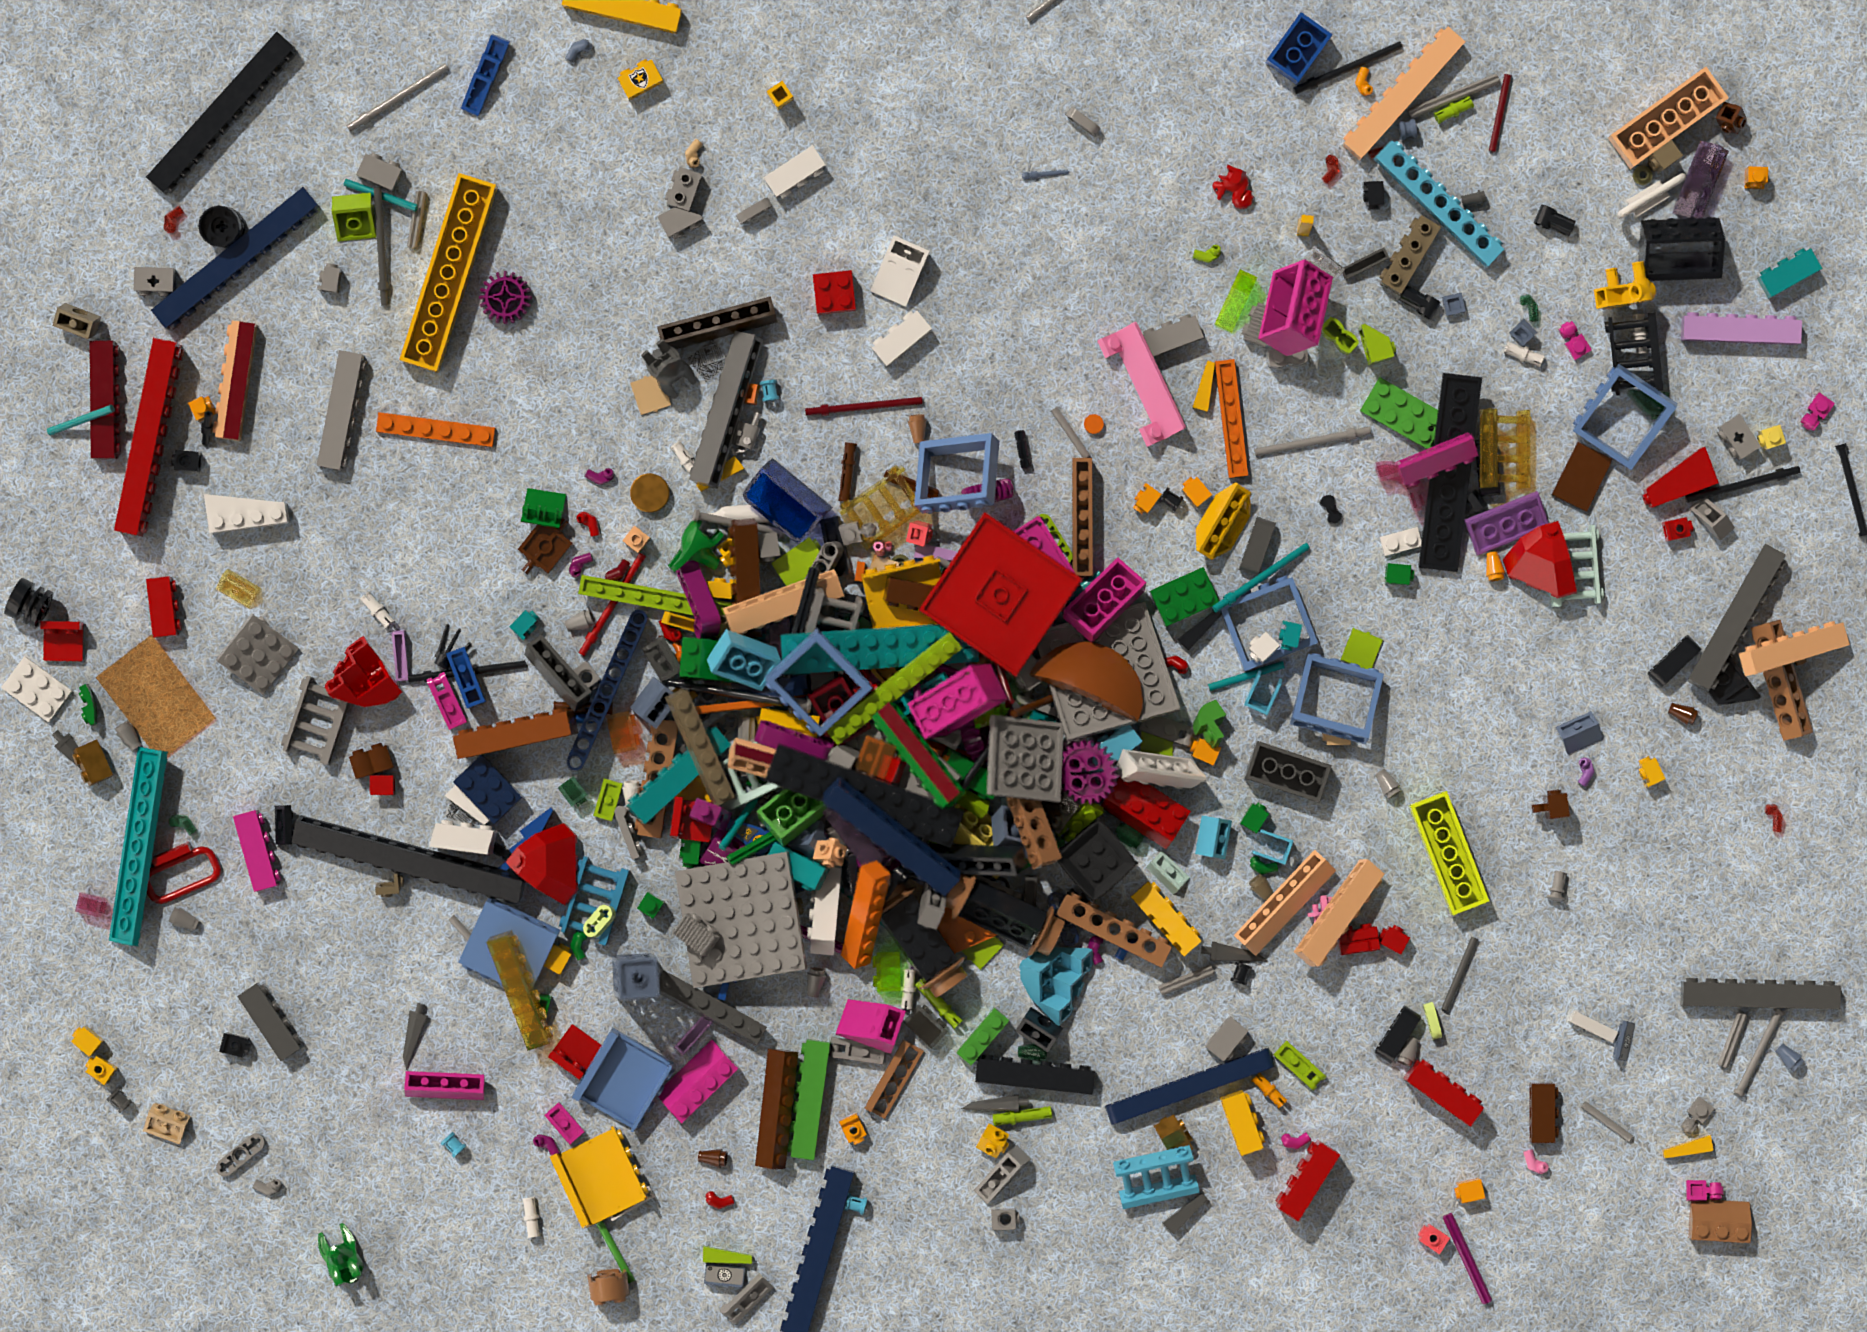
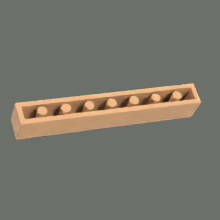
M1449 26L1445 30L1441 28L1434 36L1436 40L1433 44L1427 43L1421 50L1423 55L1419 59L1415 57L1408 65L1410 67L1409 71L1406 74L1402 72L1395 79L1397 84L1393 89L1389 86L1382 94L1385 98L1380 103L1376 101L1369 109L1371 113L1366 118L1363 115L1356 123L1359 127L1354 132L1350 130L1343 138L1345 140L1343 146L1356 158L1361 160L1464 45L1466 41Z

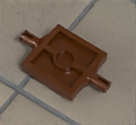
M562 517L560 528L542 525L535 526L518 548L528 560L521 569L528 575L534 566L542 568L548 574L573 544L562 532L569 523L568 521H565Z

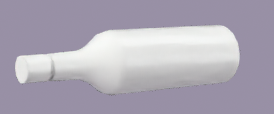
M769 503L724 506L714 513H707L736 520L755 519L757 523L770 522Z

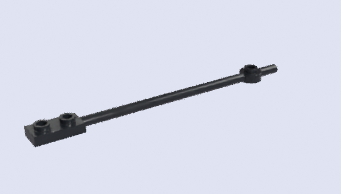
M1014 702L1005 717H1012L1011 711L1022 706ZM1024 714L1015 718H1023ZM989 743L961 781L960 785L964 790H966L989 757ZM921 838V841L924 842L926 845H927V843L930 841V840ZM900 865L895 870L887 888L885 901L889 899L898 885L901 883L905 884L908 881L910 869H905Z

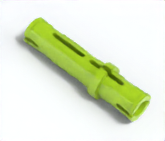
M918 981L914 986L939 1011L940 1017L943 1016L953 1029L957 1027L963 1020L951 1009L952 1006L948 1005L941 996L936 998L929 988L920 990L919 987L926 982Z
M1051 1106L1026 1109L1018 1112L1009 1111L992 1114L993 1125L995 1127L1006 1124L1013 1126L1020 1122L1051 1119Z

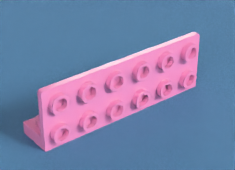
M1131 323L1123 329L1097 340L1105 358L1117 353L1120 354L1151 420V424L1139 429L1146 446L1158 443L1185 429V423L1138 323Z

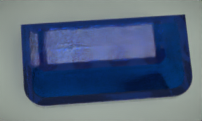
M773 458L758 471L743 491V498L750 506L795 542L804 541L833 508Z

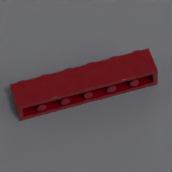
M113 340L89 341L90 412L109 405H113L115 409L113 413L90 421L91 459H117V455L121 453L120 443H117V435H120V423H117V416L120 415V404H117L120 386L116 384V376L120 375V367L116 365V357H119V345H116V342Z

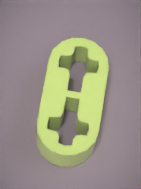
M607 905L598 907L583 926L585 935L594 938L599 937L614 921L616 916L615 909ZM604 910L608 911V918L604 917ZM591 925H596L595 932H590L592 930Z
M1433 1002L1423 1004L1432 1040L1442 1038Z

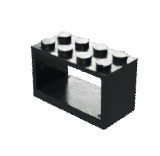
M1689 217L1687 219L1641 220L1638 262L1644 261L1646 279L1648 278L1651 281L1722 279L1725 235L1720 218ZM1713 242V252L1649 254L1650 244Z

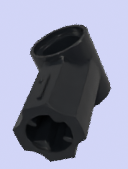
M1541 204L1533 223L1569 237L1576 221L1557 213V210Z
M1408 285L1399 298V301L1415 309L1418 314H1424V317L1429 320L1433 318L1441 304L1436 298L1428 294L1424 295Z

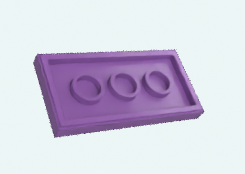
M1538 491L1464 520L1477 556L1518 540L1538 526L1548 524Z

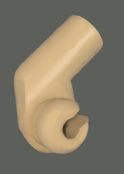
M695 139L685 151L686 162L691 168H697L700 164L697 152L703 144L698 139Z

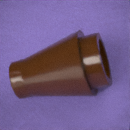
M1672 702L1668 714L1673 715L1686 725H1693L1698 711L1694 709L1695 707Z
M723 1149L699 1151L698 1162L717 1168L726 1167L728 1153L723 1151Z

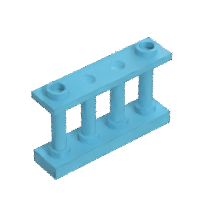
M1190 1145L1114 1161L1116 1178L1122 1176L1125 1189L1119 1191L1122 1208L1127 1209L1200 1193L1196 1175H1190L1188 1162L1194 1161ZM1180 1164L1182 1177L1171 1179L1168 1166ZM1161 1168L1163 1181L1151 1184L1149 1170ZM1141 1172L1144 1185L1132 1188L1130 1174Z

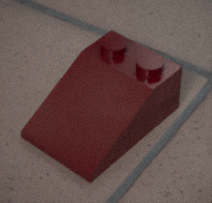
M843 674L808 693L809 699L823 722L854 695ZM868 721L837 746H842L872 729L870 722Z

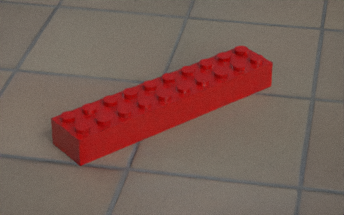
M153 338L114 526V531L143 537V534L148 531L149 522L146 521L147 515L151 514L153 503L150 502L151 495H155L157 484L154 483L155 475L158 476L160 473L161 465L158 464L159 456H163L165 447L162 445L163 437H167L168 426H166L167 418H170L172 414L170 402L176 395L174 382L179 379L180 368H178L179 360L182 361L184 349H181L182 345L177 342Z

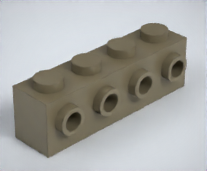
M1422 215L1418 219L1416 217L1413 219L1409 226L1412 229L1409 235L1404 234L1399 243L1402 247L1399 252L1394 251L1389 259L1392 262L1389 269L1384 268L1379 276L1382 279L1380 284L1399 296L1402 294L1441 226Z

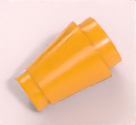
M1498 552L1487 553L1486 577H1488L1490 582L1503 580L1505 571Z

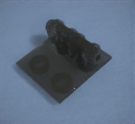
M1062 789L1060 802L1041 801L1050 827L1058 834L1061 833L1074 813L1077 814L1081 810L1080 804L1076 803Z

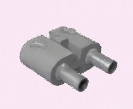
M755 412L751 424L739 420L732 444L741 446L744 449L735 451L731 447V454L737 455L739 452H746L747 449H754L761 429L758 427L761 417L760 413Z

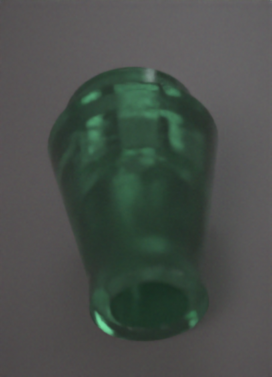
M1034 1043L1018 1046L1019 1058L1038 1061L1047 1059V1052Z

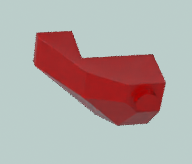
M1559 521L1538 526L1525 534L1503 558L1507 575L1513 580H1521L1527 586L1539 591L1542 589L1551 593V596L1556 598L1577 593L1571 559Z
M364 635L347 647L344 652L346 654L345 659L339 661L333 671L335 676L333 679L328 680L324 686L331 698L361 707L387 704L397 699L402 693L399 684Z
M565 823L535 833L519 845L506 861L517 875L535 889L565 906L578 891V883L576 882L578 856L576 855L575 845L577 844V835Z

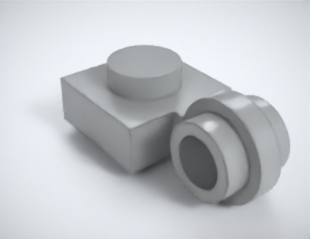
M859 521L842 524L838 527L843 545L862 542L864 540L863 535L866 538L876 535L877 530L873 522L863 524L862 528H860Z
M1698 1096L1686 1111L1692 1115V1118L1689 1119L1687 1117L1681 1124L1682 1131L1691 1134L1697 1127L1696 1119L1703 1124L1715 1108Z

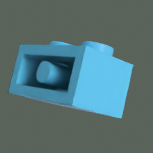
M1202 815L1195 854L1225 859L1232 821Z

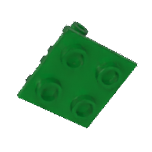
M527 488L525 502L522 507L521 522L560 528L566 494Z

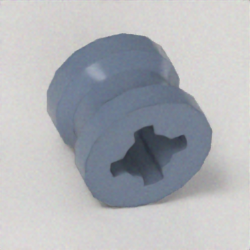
M1410 119L1409 122L1398 121L1401 140H1405L1408 137L1417 138L1415 119Z

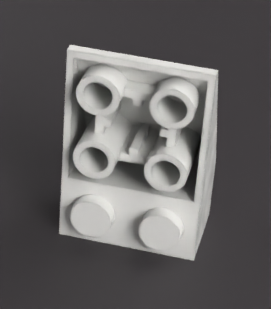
M893 235L870 291L906 307L930 251Z

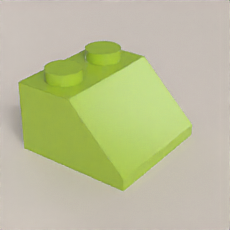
M371 193L332 196L331 211L337 242L376 238L374 206Z
M1366 324L1358 327L1368 366L1391 360L1396 353L1394 341L1390 342L1388 336Z

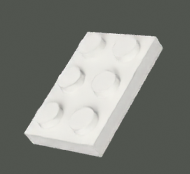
M26 656L23 657L1 687L48 723H50L72 693L71 689Z

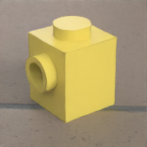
M1781 425L1758 432L1757 440L1760 446L1763 447V450L1786 443Z

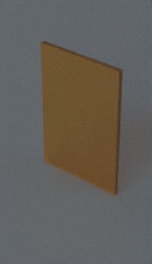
M152 634L96 677L150 749L167 751L169 755L216 719L157 640L153 638Z

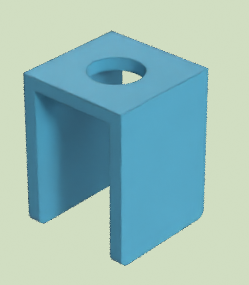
M1259 669L1245 698L1244 705L1268 715L1281 687L1282 679L1279 678L1267 705L1251 699L1261 676L1262 670Z
M1259 829V832L1287 841L1288 844L1282 860L1253 850L1251 853L1285 865L1293 840Z

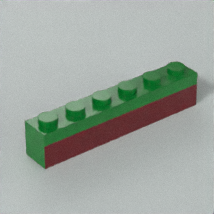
M888 702L872 716V719L875 721V727L887 736L886 741L890 746L898 750L899 758L909 764L911 767L909 768L910 772L915 777H919L923 782L921 783L922 787L934 796L933 801L938 807L950 808L966 794L965 790L896 703Z

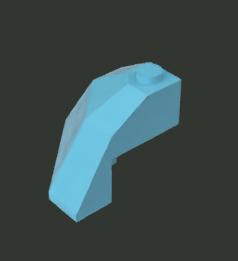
M1054 947L1048 956L1035 952L1020 963V979L1029 997L1058 1026L1071 1016L1074 1009L1072 1002L1075 996L1079 997L1085 984L1082 982V979L1087 972H1090L1093 965V950L1090 948Z

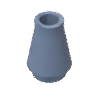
M1784 1043L1775 1051L1788 1070L1791 1069L1793 1072L1804 1062L1801 1058L1802 1055L1787 1047Z

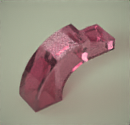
M1394 461L1374 463L1379 482L1391 480L1400 483L1407 491L1413 513L1423 510V497L1417 493V491L1424 489L1421 480L1419 484L1409 487V485L1403 484Z

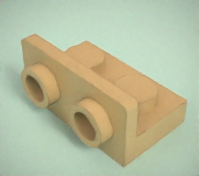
M154 1103L148 1112L143 1131L180 1145L191 1116L182 1111L168 1108L163 1104Z

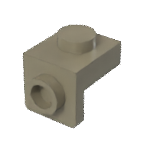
M394 873L393 882L377 883L375 887L376 895L391 897L393 894H399L401 887H404L403 875Z

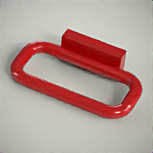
M188 841L153 856L152 863L154 866L150 868L147 895L154 903L164 904L215 882L221 875V867L215 853L210 848L204 846L192 849ZM200 854L207 855L213 867L212 875L167 895H156L150 883L152 875Z

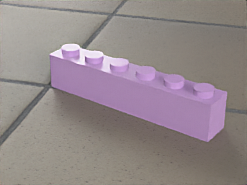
M1688 312L1687 316H1683L1681 321V341L1801 344L1802 320H1797L1796 316H1785V319H1777L1775 315H1766L1765 319L1757 318L1758 315H1746V318H1738V314H1726V317H1718V313H1707L1706 316H1699V313Z

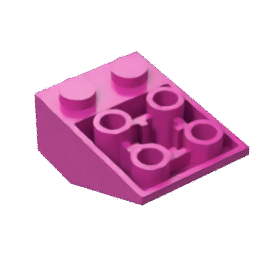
M848 999L835 1035L891 1054L906 1011L887 1004Z

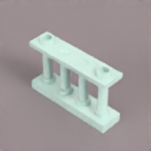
M1595 525L1588 526L1589 532L1563 533L1565 541L1590 540V551L1572 552L1569 555L1571 560L1591 559L1592 571L1573 572L1575 580L1593 578V590L1577 591L1576 594L1562 598L1551 596L1552 607L1562 606V602L1565 600L1594 598V603L1599 604L1601 599H1604L1603 588H1600L1596 546V541H1599V531L1595 529Z
M728 759L720 762L721 767H725L736 792L735 799L719 806L729 812L781 787L769 782L762 785L758 782L756 775L746 773L752 785L750 787L752 791L747 793L746 790H743L735 770L728 768Z

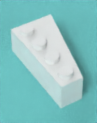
M204 494L208 528L211 534L290 523L287 503Z
M828 868L830 871L820 890L812 891L811 903H814V909H810L809 921H813L812 927H808L807 939H811L810 953L834 955L842 868Z

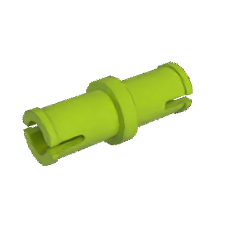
M1468 96L1456 103L1452 102L1448 104V107L1434 113L1435 120L1438 124H1441L1452 117L1456 118L1460 113L1474 108L1473 101Z

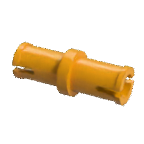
M1260 1072L1251 1080L1263 1092V1095L1267 1096L1278 1108L1287 1101L1275 1088L1276 1086L1271 1084Z

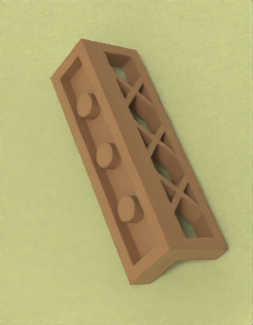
M903 1039L864 1109L885 1119L924 1050ZM908 1047L918 1052L914 1060L906 1061L904 1054ZM912 1063L910 1068L908 1069L907 1064ZM905 1064L906 1075L896 1078L895 1070L897 1066ZM898 1080H902L900 1085H898ZM895 1082L897 1091L894 1094L887 1095L886 1085ZM886 1099L887 1108L884 1113L874 1108L878 1100Z

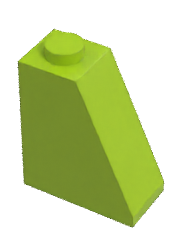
M808 537L771 564L787 586L805 579L809 568L822 547L816 538L812 540Z

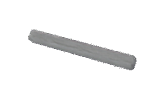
M1493 74L1409 108V117L1414 119L1500 83L1497 74Z

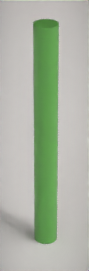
M603 1221L596 1223L620 1270L623 1271L625 1269L627 1271L628 1284L635 1281Z

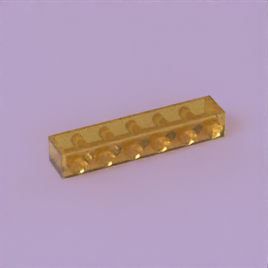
M512 930L490 937L486 943L527 1051L550 1044L554 1033L552 1027L548 1026L546 1022L547 1014L545 1009L540 1006L539 993L537 989L534 990L532 985V974L526 969V958L523 953H520L518 948V937L513 934Z

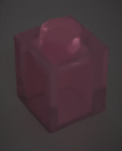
M80 892L75 912L101 917V914L106 912V897Z

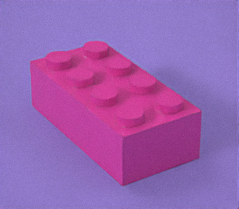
M1117 557L1064 609L1063 618L1090 643H1093L1145 592L1147 582Z

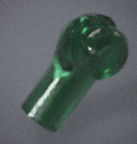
M1521 295L1519 298L1520 304L1522 306L1527 305L1529 321H1538V304L1531 295Z
M175 814L168 820L171 827H184L189 836L197 831L190 818L186 815Z

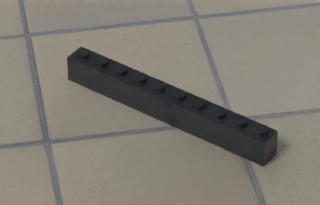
M276 32L150 171L146 178L164 194L172 193L177 188V182L181 177L184 179L191 172L190 167L194 163L198 164L204 158L203 153L207 149L211 150L216 145L217 137L220 134L224 135L230 129L229 124L233 120L237 121L242 116V110L245 106L252 105L257 98L255 95L259 91L263 92L270 83L268 81L272 76L276 77L283 70L281 66L286 61L289 63L296 54L294 52L297 49Z

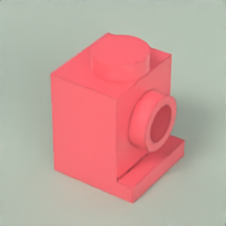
M919 520L911 522L906 542L924 547L932 539V524Z
M1428 1224L1427 1227L1424 1225L1418 1233L1420 1236L1418 1240L1438 1254L1442 1252L1450 1240L1449 1236L1431 1224ZM1436 1235V1241L1431 1242L1430 1236Z

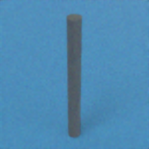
M1471 936L1441 1009L1449 1011L1479 939Z

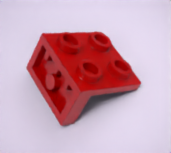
M40 621V629H44V661H83L84 622Z
M675 797L670 837L710 842L712 827L690 818L695 801L684 800L683 797Z
M572 1024L548 1055V1058L580 1080L600 1049L601 1044Z

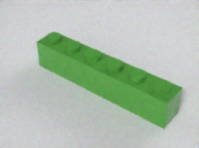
M807 1039L806 1043H802L801 1054L804 1055V1063L800 1062L798 1074H802L801 1082H797L796 1093L799 1094V1099L794 1101L793 1113L797 1114L796 1121L791 1122L790 1129L794 1136L793 1140H789L788 1152H791V1157L814 1160L830 1048V1042Z

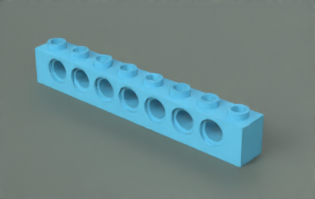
M1389 141L1373 159L1485 267L1489 266L1504 250L1502 247L1503 243L1496 236L1492 237L1487 233L1489 229L1481 222L1478 224L1473 219L1475 216L1468 209L1464 210L1460 206L1461 202L1452 195L1450 197L1445 192L1447 190L1446 187L1440 182L1436 183L1431 178L1433 175L1426 168L1422 170L1417 165L1419 163L1418 160L1411 154L1408 156L1403 151L1405 148L1398 141ZM1396 156L1400 157L1403 161L1401 167L1394 165L1393 160ZM1409 170H1413L1417 174L1414 181L1410 180L1407 176ZM1424 183L1428 184L1431 188L1429 194L1422 192L1421 188ZM1438 197L1443 198L1445 201L1442 208L1436 205ZM1451 211L1458 213L1459 218L1457 221L1450 219ZM1466 224L1472 226L1473 231L1471 235H1467L1464 232ZM1480 238H1484L1487 242L1484 249L1478 246Z

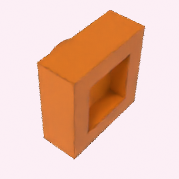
M750 384L744 404L757 405L760 390L758 384Z
M857 561L856 582H862L861 574L866 573L865 570L869 568L865 567V562Z

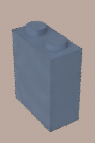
M653 676L630 708L657 729L670 711L665 697L674 692Z

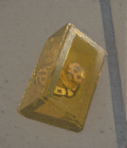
M229 569L222 574L216 587L218 591L247 608L251 607L261 590L259 586Z

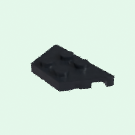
M1729 655L1727 659L1729 665L1724 673L1720 671L1717 676L1720 681L1714 690L1710 689L1709 695L1718 706L1759 700L1761 698L1760 694L1731 655Z

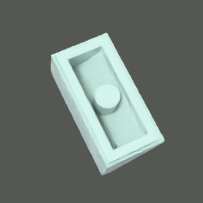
M1163 851L1146 866L1172 894H1175L1190 879Z

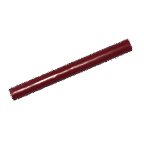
M1504 74L1489 146V151L1491 152L1497 151L1512 75Z

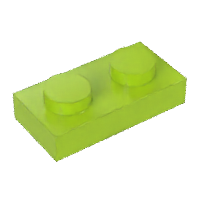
M603 779L593 816L613 821L614 811L618 804L623 783Z

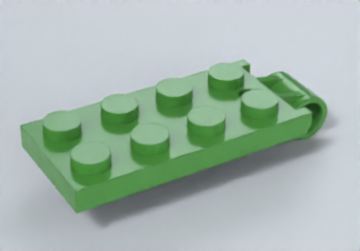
M1379 377L1360 412L1425 449L1433 447L1438 410ZM1433 427L1434 430L1429 431L1428 428Z

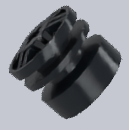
M217 205L203 212L199 219L198 228L205 242L212 246L227 248L244 235L245 222L241 214L235 209ZM223 222L228 225V228L224 229V231L220 229V225H223Z
M21 578L8 598L4 614L16 620L24 614L23 623L28 624L30 622V627L36 629L40 625V621L44 620L48 614L53 599V592L47 590L44 593L45 588L40 586L34 593L35 583Z

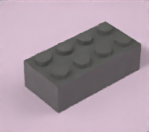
M1255 741L1244 778L1320 803L1332 765Z

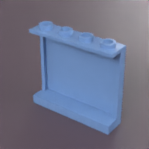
M488 898L458 963L462 964V967L467 970L479 972L480 976L486 979L491 978L498 981L497 983L502 987L514 989L521 996H530L561 930L497 899Z
M612 1027L574 1090L572 1098L578 1102L581 1099L629 1126L633 1133L636 1128L640 1129L645 1120L643 1118L645 1112L649 1113L655 1103L652 1101L656 1095L660 1096L665 1086L662 1084L665 1079L669 1080L674 1072V1069H672L674 1062Z

